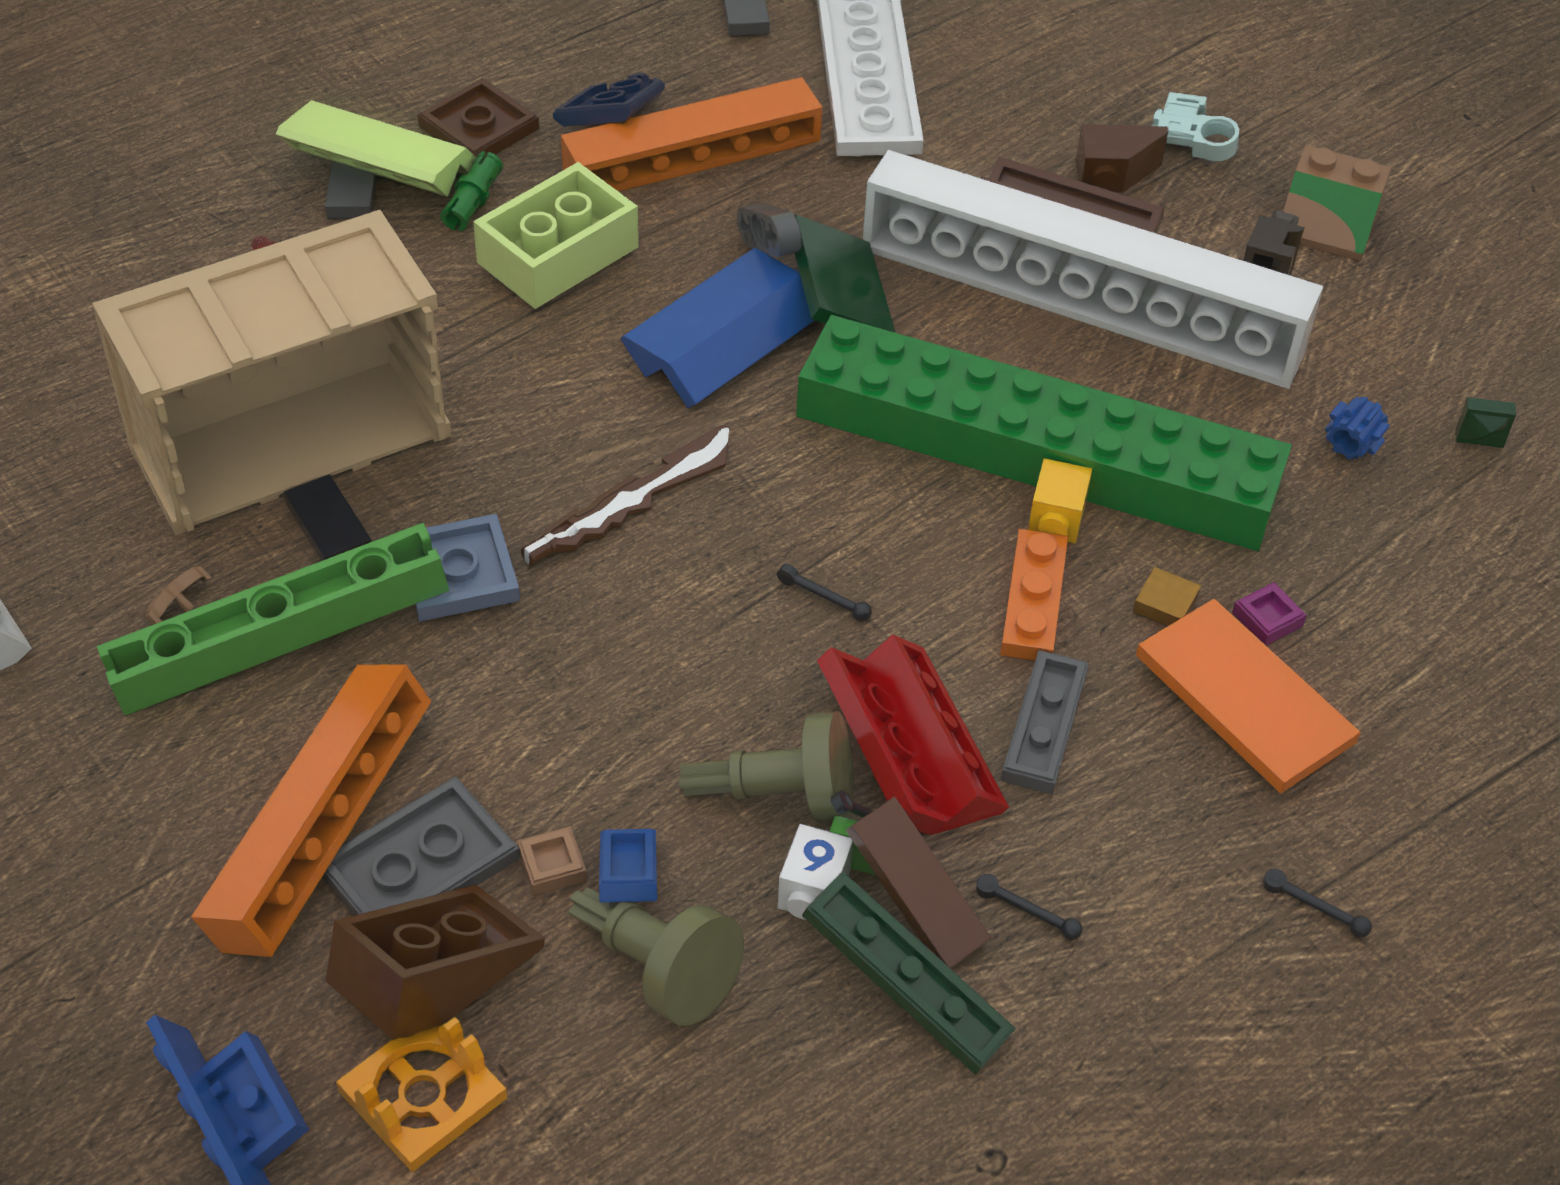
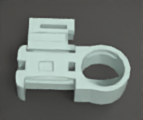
M1169 92L1163 114V109L1157 110L1153 117V125H1151L1168 127L1166 143L1192 147V157L1204 158L1210 161H1224L1235 155L1239 142V127L1236 122L1224 116L1205 115L1207 97ZM1213 134L1227 136L1230 140L1223 143H1213L1204 138Z

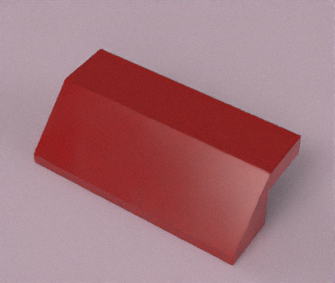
M892 634L864 660L832 647L817 659L886 800L889 801L895 796L919 832L932 836L1000 815L1009 808L924 647Z

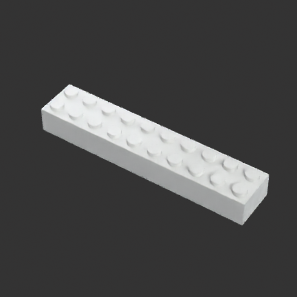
M891 150L886 152L867 181L863 240L870 242L872 252L875 255L1287 389L1290 388L1304 357L1322 294V285Z

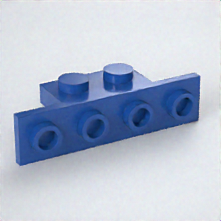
M154 1015L146 1022L157 1043L153 1047L154 1054L162 1066L174 1075L181 1089L177 1093L178 1100L183 1109L192 1118L197 1120L205 1135V1138L202 1140V1146L208 1157L217 1166L222 1168L230 1185H271L263 1168L304 1135L309 1128L259 1037L245 1031L206 1063L189 1029Z

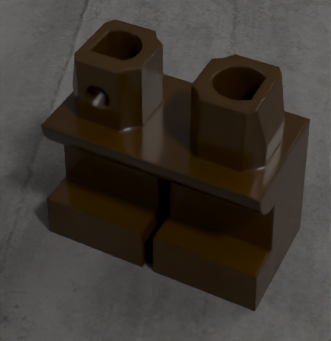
M1278 210L1273 211L1270 217L1260 215L1248 241L1243 261L1292 276L1304 227L1298 226L1299 218L1296 215Z

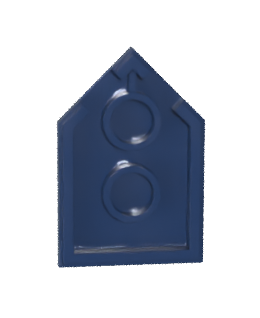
M640 72L629 75L627 79L610 84L609 89L605 82L592 85L556 108L552 112L553 118L563 127L625 122L656 100L665 89V84L657 78L649 79L647 74Z

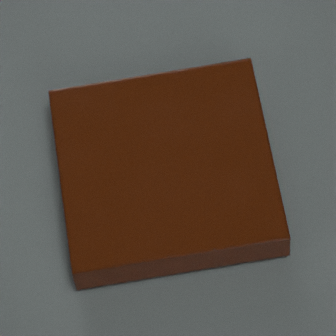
M484 78L477 80L417 114L420 128L436 139L467 148L476 158L479 153L484 151L486 157L488 152L497 154L539 129V117Z

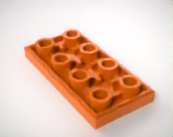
M1215 599L1210 600L1138 644L1136 656L1280 794L1357 744L1361 732Z

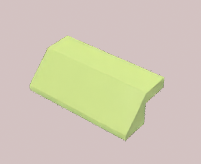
M312 100L283 122L276 132V135L293 149L446 197L450 193L456 174L466 175L476 160V157L465 147Z

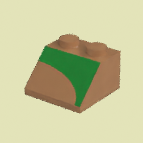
M1305 145L1283 209L1285 213L1296 215L1299 218L1298 226L1304 227L1300 245L1361 261L1380 208L1391 167L1378 164L1369 159H1359L1336 153L1327 148Z

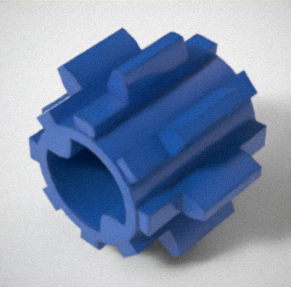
M1362 396L1353 398L1348 404L1340 401L1329 414L1331 422L1325 428V432H1327L1326 439L1331 442L1332 450L1337 454L1340 452L1346 455L1347 459L1361 458L1366 452L1374 455L1384 443L1383 435L1390 427L1386 423L1388 421L1387 415L1383 414L1381 410L1382 406L1378 402L1373 403L1368 400V397Z

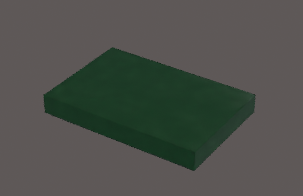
M795 214L794 216L798 222L801 234V249L794 254L811 319L826 324L829 317L834 315L895 332L870 242Z

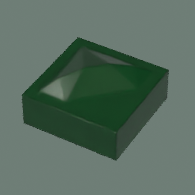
M1467 397L1455 430L1456 442L1504 448L1516 417L1515 403Z

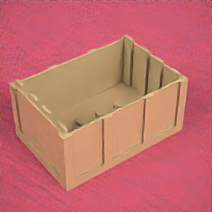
M381 210L92 303L128 445L175 536L193 531L195 529L194 526L255 503L259 502L262 505L279 499V495L283 494L284 491L328 474L333 476L349 469L356 471L370 466L371 461L429 440L436 442L452 436L450 421L444 413L434 310L438 309L437 294Z

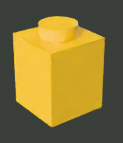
M1044 458L1033 498L1028 530L1068 536V542L1076 544L1087 500L1092 468Z

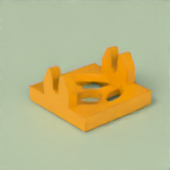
M456 1017L441 1026L415 1033L410 1037L391 1040L336 1081L338 1092L412 1173L507 1099L506 1087L485 1067L484 1054L477 1039L472 1034L464 1039L461 1024ZM429 1050L446 1054L451 1059L435 1071H430L426 1069L415 1070L404 1057L411 1052ZM387 1070L400 1083L398 1089L399 1098L393 1103L388 1099L381 1103L377 1092L380 1078ZM465 1073L468 1091L463 1105L454 1112L446 1103V1087ZM426 1080L438 1086L440 1089L439 1096L434 1103L428 1106H413L405 1098L409 1087L418 1081ZM409 1116L417 1118L431 1117L437 1125L414 1129L401 1126V1122Z

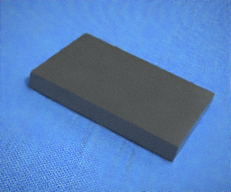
M455 776L342 844L322 878L354 916L475 884L479 885L519 860V847Z

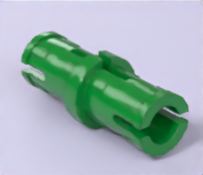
M485 151L479 153L469 172L461 176L454 186L455 193L440 214L442 222L451 230L456 231L457 226L459 231L465 230L478 207H482L487 202L490 196L488 191L503 170V163L497 155L488 152L486 157Z

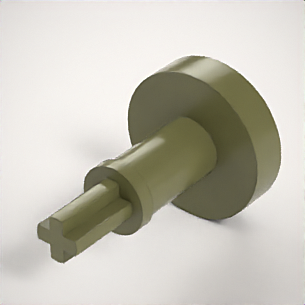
M838 711L807 715L803 726L802 748L758 752L738 750L732 751L729 760L680 765L681 777L679 778L680 790L683 789L684 796L732 792L736 800L749 799L751 796L806 792L811 814L818 824L833 823L835 816L850 819L852 814L850 812L844 815L838 814L831 803V796L841 790L847 792L854 802V767L851 744L845 721Z
M586 887L583 892L576 890L570 899L574 903L568 911L571 917L602 933V940L606 947L617 953H625L645 965L642 985L644 999L651 1010L681 1026L696 1024L709 1016L722 1003L732 988L740 970L744 953V937L741 927L732 918L709 906L697 905L681 912L667 924L645 912L644 908L635 902H621L619 904L616 902H599V893L589 887Z

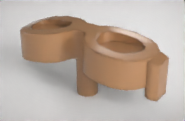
M201 566L188 569L175 578L155 597L148 606L145 617L153 625L162 622L160 617L173 600L185 612L191 611L195 606L182 592L199 580L207 582L212 577Z

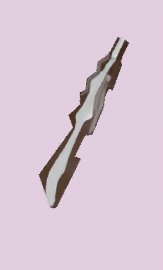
M725 425L718 426L663 457L661 462L665 466L644 478L631 475L598 496L590 506L580 511L575 508L546 528L544 534L539 539L521 548L523 559L528 565H533L555 553L576 551L585 541L603 538L611 528H621L628 515L650 510L652 495L724 468L726 466L729 428Z

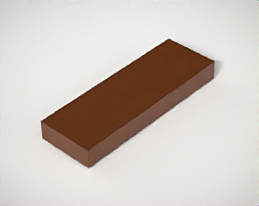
M895 796L846 829V832L920 941L949 968L956 965L991 939V936Z

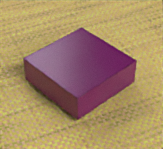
M1275 582L1235 601L1232 614L1266 646L1303 627L1307 617Z

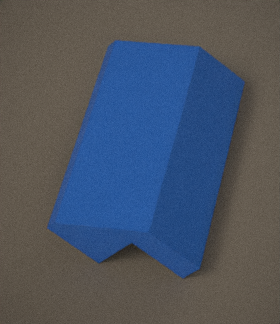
M753 248L622 336L620 340L645 378L662 369L686 407L689 408L815 320L811 319L800 273L761 250Z

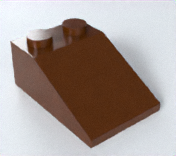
M475 884L335 920L326 982L392 1040L406 1038L415 1033L446 1023L543 949L545 937Z

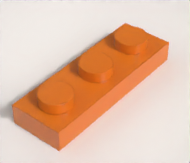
M1019 529L1000 656L1035 661L1038 650L1049 653L1054 652L1068 536Z

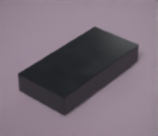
M330 474L284 491L286 505L321 561L371 542L370 536Z

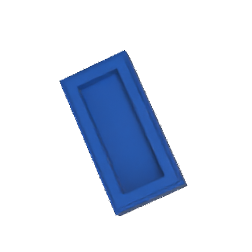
M614 829L600 831L599 902L657 901L656 830Z

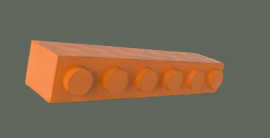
M803 77L629 118L625 122L609 123L561 135L562 169L565 170L579 162L619 192L821 141L823 107Z
M406 664L357 665L192 914L191 918L221 953L272 957L432 702Z

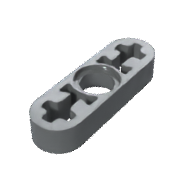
M761 202L738 208V228L741 238L747 247L757 248L775 257L800 251V229L791 211Z

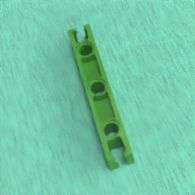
M424 523L98 645L97 649L107 670L106 675L124 715L137 712L450 591L441 558L436 548H432L431 538Z

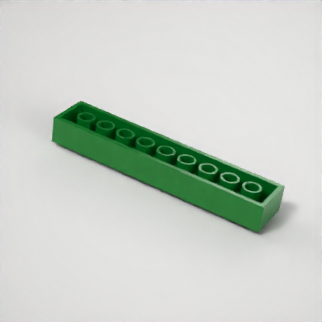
M834 315L829 317L798 376L796 417L1037 487L1044 458L1092 468L1087 502L1258 552L1282 483L1292 444Z

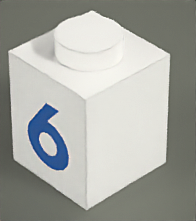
M799 824L779 877L778 909L789 911L793 916L806 920L801 915L815 898L842 871L849 875L853 849L852 839Z

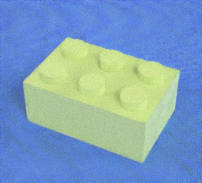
M579 162L473 221L477 263L534 309H537L639 247L638 206Z

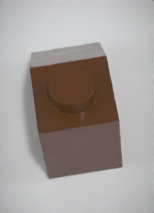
M1081 124L1076 155L1079 181L1112 192L1123 193L1162 166L1168 127Z

